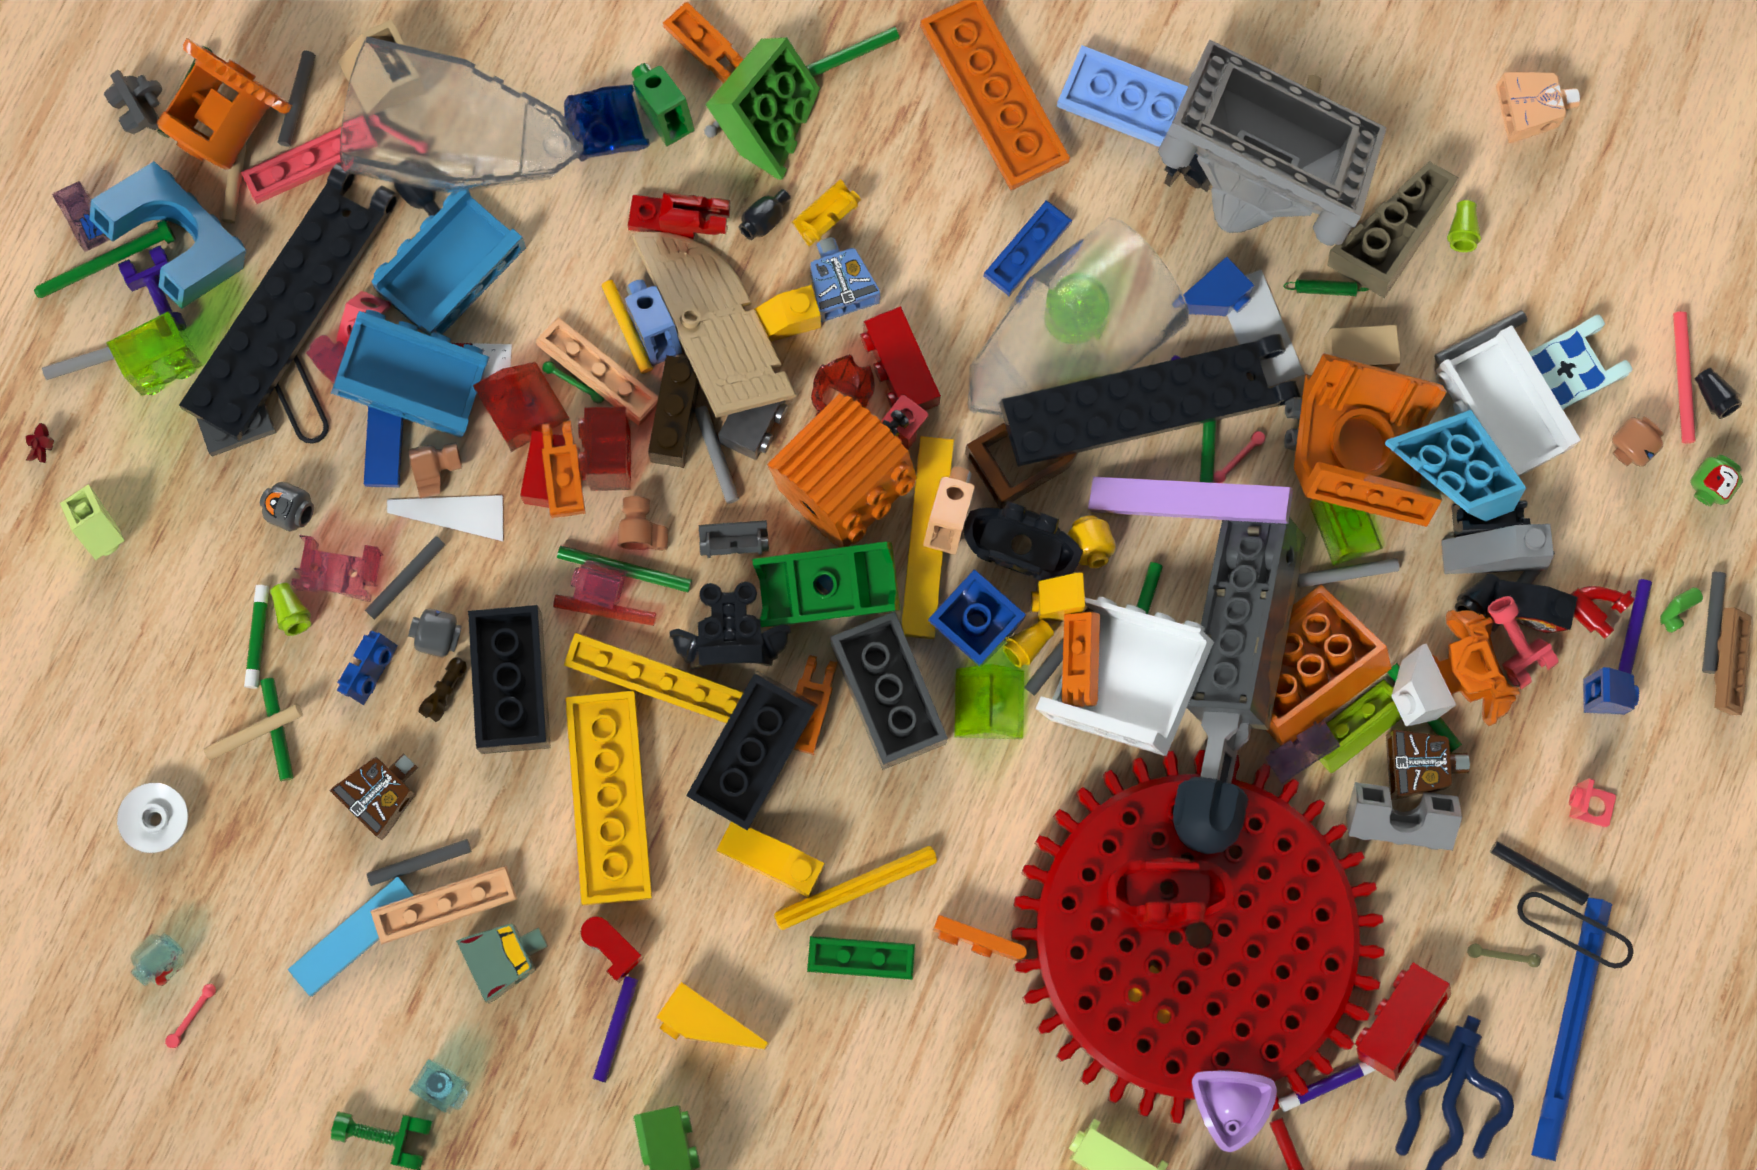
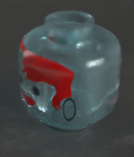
M163 933L161 936L150 934L130 955L131 963L135 966L131 973L145 986L150 982L163 986L183 967L184 960L181 955L185 951L166 933Z

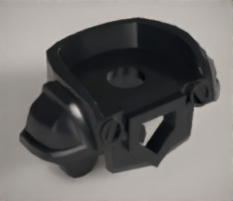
M1007 501L1006 506L1001 509L979 508L972 510L965 521L964 537L973 553L977 554V557L987 562L993 561L996 565L1027 576L1032 575L1033 578L1040 581L1072 574L1077 568L1082 555L1079 545L1065 532L1060 531L1058 527L1059 519L1027 510L1026 507ZM1017 535H1026L1031 540L1032 547L1024 555L1015 553L1011 547L1012 540Z
M741 582L735 587L734 592L722 593L718 585L708 583L700 589L699 596L704 605L711 607L712 616L698 622V636L678 628L669 631L677 654L683 657L686 663H690L692 670L708 665L753 663L773 666V660L778 658V654L787 645L791 627L780 624L761 633V620L757 619L756 616L748 615L746 612V605L752 604L757 597L756 587L752 583Z

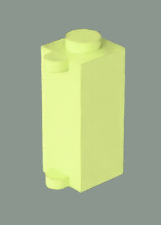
M1095 1118L1084 1133L1080 1130L1076 1133L1068 1148L1073 1151L1070 1159L1087 1170H1166L1168 1166L1167 1162L1161 1160L1156 1168L1096 1131L1100 1121Z

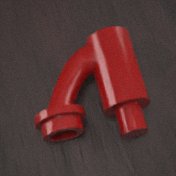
M1600 586L1578 587L1570 594L1578 597L1574 617L1590 633L1595 630L1604 639L1614 629L1605 621L1608 616L1592 600L1599 599L1613 602L1614 604L1610 608L1613 611L1616 609L1621 614L1635 601V598L1631 596L1632 592L1630 590L1622 593Z

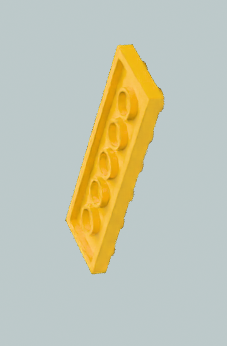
M635 691L565 697L581 905L587 906L652 899Z

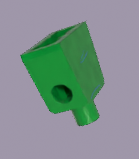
M647 63L635 67L632 71V77L635 79L633 85L638 102L666 147L695 131L687 100L662 66L651 69Z

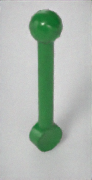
M546 361L543 364L542 369L546 374L553 373L589 394L594 403L604 401V398L593 389L557 369L553 362Z

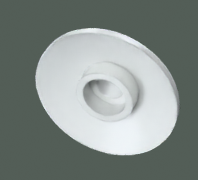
M160 783L144 784L133 789L123 799L117 814L118 829L124 841L132 848L144 853L162 852L174 846L184 835L188 825V808L183 797L175 789ZM159 813L162 820L160 824L153 826L151 824V817Z

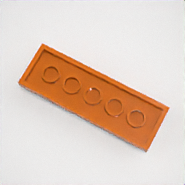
M962 0L920 20L921 29L1011 191L1069 163L1070 157L982 0Z

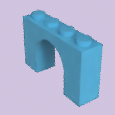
M155 161L91 199L89 220L112 242L138 225L153 220L165 219L188 231L195 242L194 245L162 266L159 278V288L181 309L241 271L244 267L246 249L241 240L228 233L216 216L209 214L202 208L195 196L190 192H186L176 183L173 175L169 171L163 170Z

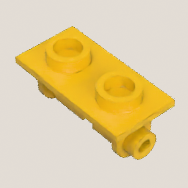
M840 179L796 217L792 223L807 246L810 247L814 242H819L822 239L821 236L852 209H857V203L861 201V198L855 191L852 190L850 192L843 180Z

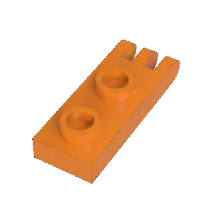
M1099 613L1064 614L1062 703L1084 707L1085 705L1095 706L1098 702Z
M938 915L933 931L939 933V940L956 946L960 940L972 945V952L991 958L992 953L1014 961H1020L1027 953L1023 945Z

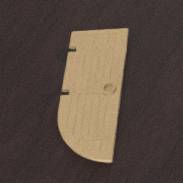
M667 232L633 233L632 239L654 286L657 287L675 324L680 342L716 418L795 398L796 393L786 373L783 371L774 374L772 368L781 366V362L756 311L744 312L743 307L749 306L752 302L739 276L728 262L709 247L685 236Z

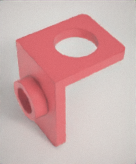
M365 291L359 292L345 305L336 338L337 343L347 346L359 311L365 313L366 310H373L384 314L390 309L391 303ZM361 302H370L377 305L378 307H368L362 304Z
M1590 778L1574 786L1569 797V806H1571L1569 817L1598 826L1608 827L1616 795L1593 788L1595 780ZM1591 797H1598L1604 802L1605 810L1601 816L1596 817L1588 813Z

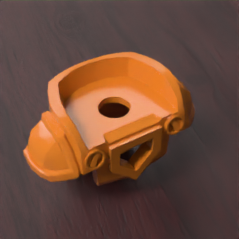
M1450 610L1446 614V624L1460 640L1448 645V659L1439 661L1436 656H1432L1451 695L1460 692L1470 703L1483 699V721L1488 726L1494 725L1498 719L1504 717L1509 712L1512 703L1516 701V696L1520 695L1518 687L1509 685L1497 661L1491 640L1493 620L1491 617L1486 618L1483 614L1479 615L1473 611L1457 612L1456 610Z

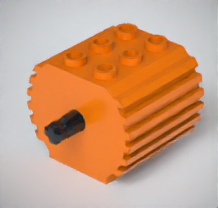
M841 393L767 464L779 491L789 500L790 504L815 529L819 530L825 538L827 537L830 542L838 545L839 548L848 547L852 543H858L865 536L867 528L876 519H882L889 512L891 504L900 495H906L913 488L917 479L909 452L897 437L899 435L897 428L899 426L906 428L909 425V420L905 414L895 410L891 413L893 418L891 423L886 420L881 423L880 419L873 416L866 407L863 408L858 401H853L848 395L844 397Z

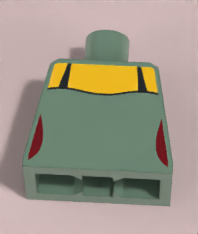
M507 924L456 941L484 1001L489 1004L535 972L536 967L530 955L548 947L540 928L520 936L514 924Z

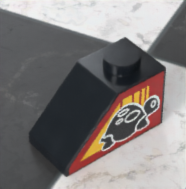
M1505 580L1497 581L1493 601L1505 596L1512 597L1519 609V613L1515 617L1519 624L1547 634L1571 630L1578 597L1548 586Z

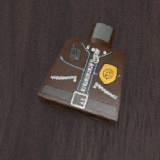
M1392 730L1386 735L1391 800L1421 795L1424 792L1431 793L1445 790L1452 786V774L1469 773L1470 760L1468 753H1450L1448 737L1403 730Z
M404 753L389 768L379 758L375 757L329 791L377 838L383 840L415 796V793L404 782L418 767Z

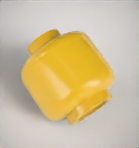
M1093 515L1077 519L1073 522L1072 528L1067 534L1082 550L1079 564L1089 566L1090 568H1099L1106 565L1109 561L1108 559L1116 550L1109 524Z

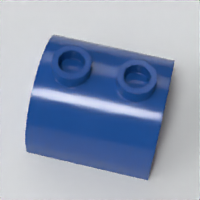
M974 569L932 614L928 622L981 667L1014 633L1024 620L1026 614Z

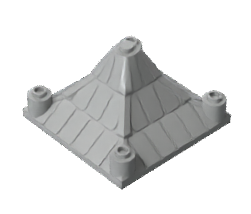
M1209 39L1190 77L1188 88L1173 122L1158 149V153L1162 157L1163 163L1174 169L1187 167L1194 155H1198L1197 160L1212 185L1214 218L1222 230L1228 233H1242L1271 221L1273 217L1311 216L1313 212L1319 215L1313 225L1317 239L1325 245L1333 246L1334 244H1342L1345 241L1352 227L1355 228L1362 215L1386 127Z

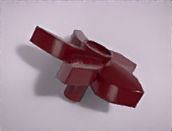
M39 423L35 428L34 435L25 436L27 445L31 446L26 461H33L38 458L40 463L46 464V450L51 451L53 449L54 440L49 437L46 425Z

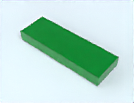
M810 936L807 972L912 980L915 944Z

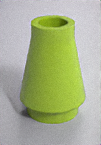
M1463 200L1457 203L1456 212L1447 236L1450 247L1458 252H1471L1477 248V244L1481 241L1476 212L1477 205L1473 201Z
M280 583L270 590L278 628L283 630L287 636L298 635L306 631L311 626L309 620L311 614L293 592L290 584Z

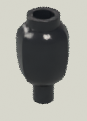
M404 162L392 172L395 178V189L410 206L424 209L429 216H435L441 210L434 201L436 197L435 188L420 168L410 166L408 162Z
M781 189L774 197L764 196L753 203L741 217L740 232L749 240H753L755 237H763L769 233L783 217V206L791 199L789 193Z

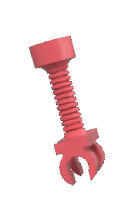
M1501 597L1488 606L1487 610L1493 622L1503 624L1517 651L1516 655L1502 664L1504 670L1507 671L1510 682L1515 687L1519 685L1522 690L1532 682L1525 668L1534 661H1537L1541 667L1546 666L1547 670L1559 663L1550 643L1538 638L1530 645L1528 644L1515 619L1519 609L1512 597Z

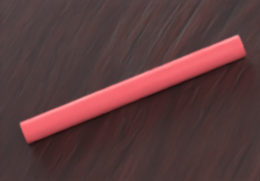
M1681 311L1673 313L1682 443H1694L1696 438L1687 312Z

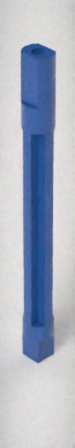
M1588 898L1584 915L1607 927L1612 904L1603 899ZM1583 921L1578 946L1600 957L1606 932ZM1579 951L1576 952L1531 1153L1532 1156L1555 1162L1599 965L1598 961Z

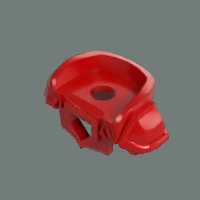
M1181 858L1151 859L1146 862L1143 859L1130 860L1112 873L1107 886L1108 901L1113 906L1130 914L1134 921L1157 929H1178L1194 923H1200L1201 920H1205V916L1217 913L1233 903L1234 888L1228 873L1215 863H1209V861L1192 860L1191 862L1190 859ZM1168 879L1176 883L1178 894L1173 900H1164L1159 896L1158 885L1161 881Z

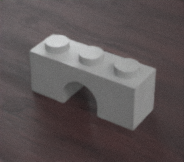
M1355 782L1346 818L1348 834L1351 837H1357L1362 840L1387 841L1398 845L1423 846L1434 850L1445 849L1453 851L1462 814L1458 796L1424 792L1421 803L1415 809L1401 812L1392 808L1389 787Z

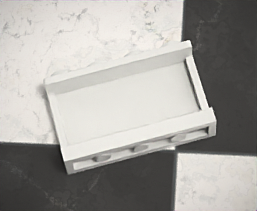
M1512 325L1501 330L1495 338L1452 360L1447 359L1443 361L1435 370L1438 384L1444 386L1454 402L1453 408L1456 415L1471 410L1518 477L1567 452L1581 441Z

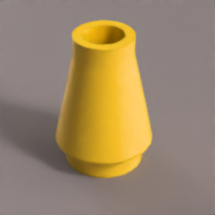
M1040 620L1035 625L1009 637L1007 644L1003 646L1004 654L1018 668H1021L1023 665H1030L1047 641L1054 636V632L1048 623Z

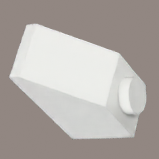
M1427 644L1419 646L1402 660L1391 696L1406 727L1437 720L1456 705Z

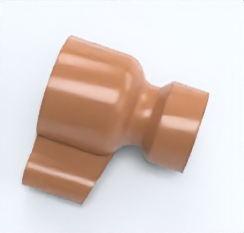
M456 442L446 444L442 449H436L432 445L408 449L420 499L440 495L441 471L443 469H448L449 471L462 469Z
M640 496L623 498L622 511L626 514V517L618 525V546L628 550H667L668 528L649 522L646 519V515L650 512V499Z

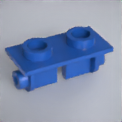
M371 630L368 636L364 635L353 657L362 662L359 667L350 662L348 663L342 676L337 681L339 687L336 691L364 705L368 697L375 690L377 681L385 667L392 660L393 653L398 645L379 632L376 633Z

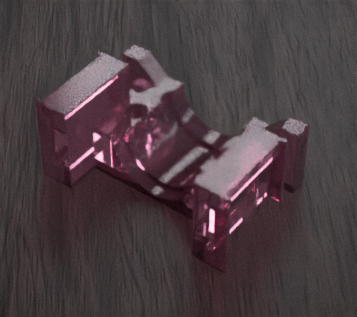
M299 535L305 542L300 568H294L301 577L300 579L292 578L291 585L297 591H329L371 602L372 595L364 588L365 585L377 587L376 580L381 556L384 555L378 547L365 545L361 558L318 551L319 544L313 537ZM354 572H357V575L355 577H352V574Z

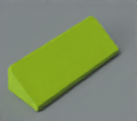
M1384 679L1305 740L1306 745L1331 774L1402 719L1391 696L1394 688Z

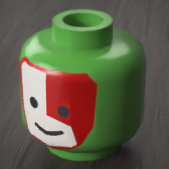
M1718 455L1716 458L1707 457L1690 480L1692 487L1696 491L1694 497L1709 507L1713 503L1727 504L1743 483V478L1740 474L1741 467L1723 455Z

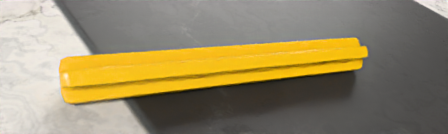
M926 846L774 913V918L780 930L787 929L934 865L937 862V856L931 846Z

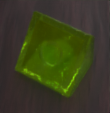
M1312 499L1309 503L1333 566L1383 549L1368 512Z
M996 664L956 669L954 738L1023 739L1024 670Z

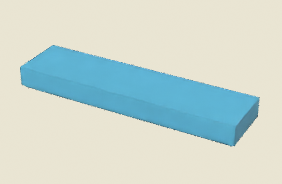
M397 876L287 970L310 997L314 996L379 940L370 910L414 896V894Z

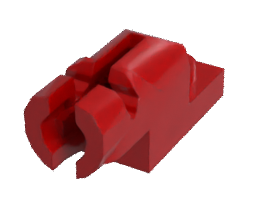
M663 192V198L633 195L628 230L667 232L694 239L695 233L709 235L726 234L731 202L730 200L720 198L708 199L704 196H688Z

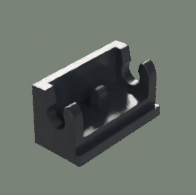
M1521 500L1516 505L1514 511L1488 521L1467 513L1458 504H1452L1454 538L1514 525H1531L1530 518H1524V508L1527 507L1528 503L1526 500Z

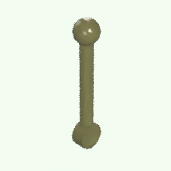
M1472 944L1467 949L1468 955L1472 958L1488 956L1525 962L1531 967H1538L1541 964V958L1537 954L1525 956L1482 949L1479 944Z

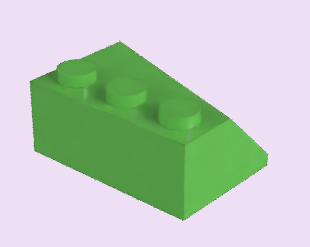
M787 37L760 39L707 102L706 106L742 157L776 179L783 180L787 170L784 164L789 153H794L798 143L795 140L801 123L807 122L820 87Z
M680 1105L633 1115L644 1166L649 1165L650 1170H694L700 1168L696 1146L689 1147L686 1134L692 1132L688 1111L681 1112Z

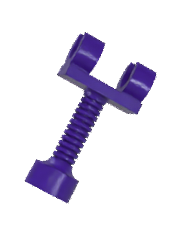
M161 245L149 250L155 266L137 273L133 263L128 259L119 263L118 267L126 285L132 292L147 286L160 315V318L156 321L157 328L162 337L169 338L182 333L187 325L181 313L172 312L165 293L159 288L160 269L169 262L164 249L162 250Z

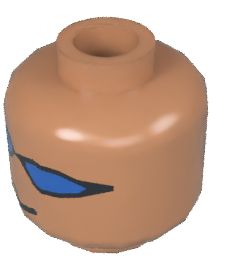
M1643 416L1641 419L1632 417L1612 436V443L1616 448L1613 455L1625 466L1632 462L1636 466L1643 467L1663 448L1661 437L1664 434L1647 417Z

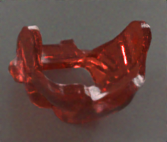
M851 354L835 359L826 365L822 364L815 375L811 392L813 406L818 411L816 416L827 406L823 403L822 399L830 388L845 396H850L852 400L858 401L863 408L867 407L875 389L871 366L859 367Z

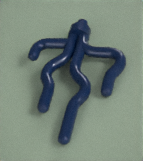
M1469 1015L1463 1027L1455 1026L1449 1043L1426 1034L1419 1045L1443 1056V1059L1437 1070L1419 1077L1413 1081L1407 1090L1405 1098L1406 1122L1395 1147L1398 1155L1405 1156L1409 1153L1421 1120L1420 1096L1427 1089L1436 1087L1446 1081L1451 1075L1442 1101L1443 1116L1450 1131L1449 1139L1434 1151L1425 1170H1441L1444 1163L1457 1154L1462 1145L1464 1130L1456 1110V1103L1465 1079L1479 1090L1496 1097L1500 1103L1498 1113L1484 1124L1473 1148L1475 1158L1483 1159L1487 1155L1493 1137L1508 1125L1513 1116L1514 1102L1508 1089L1500 1083L1483 1076L1475 1067V1054L1482 1039V1036L1477 1034L1481 1020Z

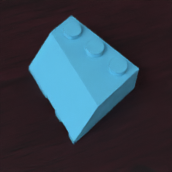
M1471 410L1396 436L1385 442L1388 448L1467 513L1484 521L1514 511L1526 489V486Z

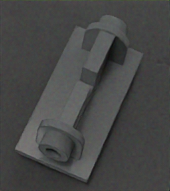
M767 520L699 525L701 556L707 555V558H711L712 555L756 552L762 555V551H769Z

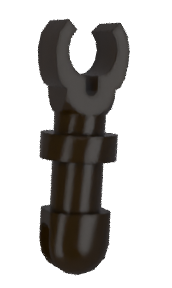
M459 657L449 661L441 682L437 681L434 685L435 692L430 694L419 707L421 715L426 718L430 717L435 722L442 718L445 712L447 697H452L455 692L453 689L455 683L466 672L467 664Z

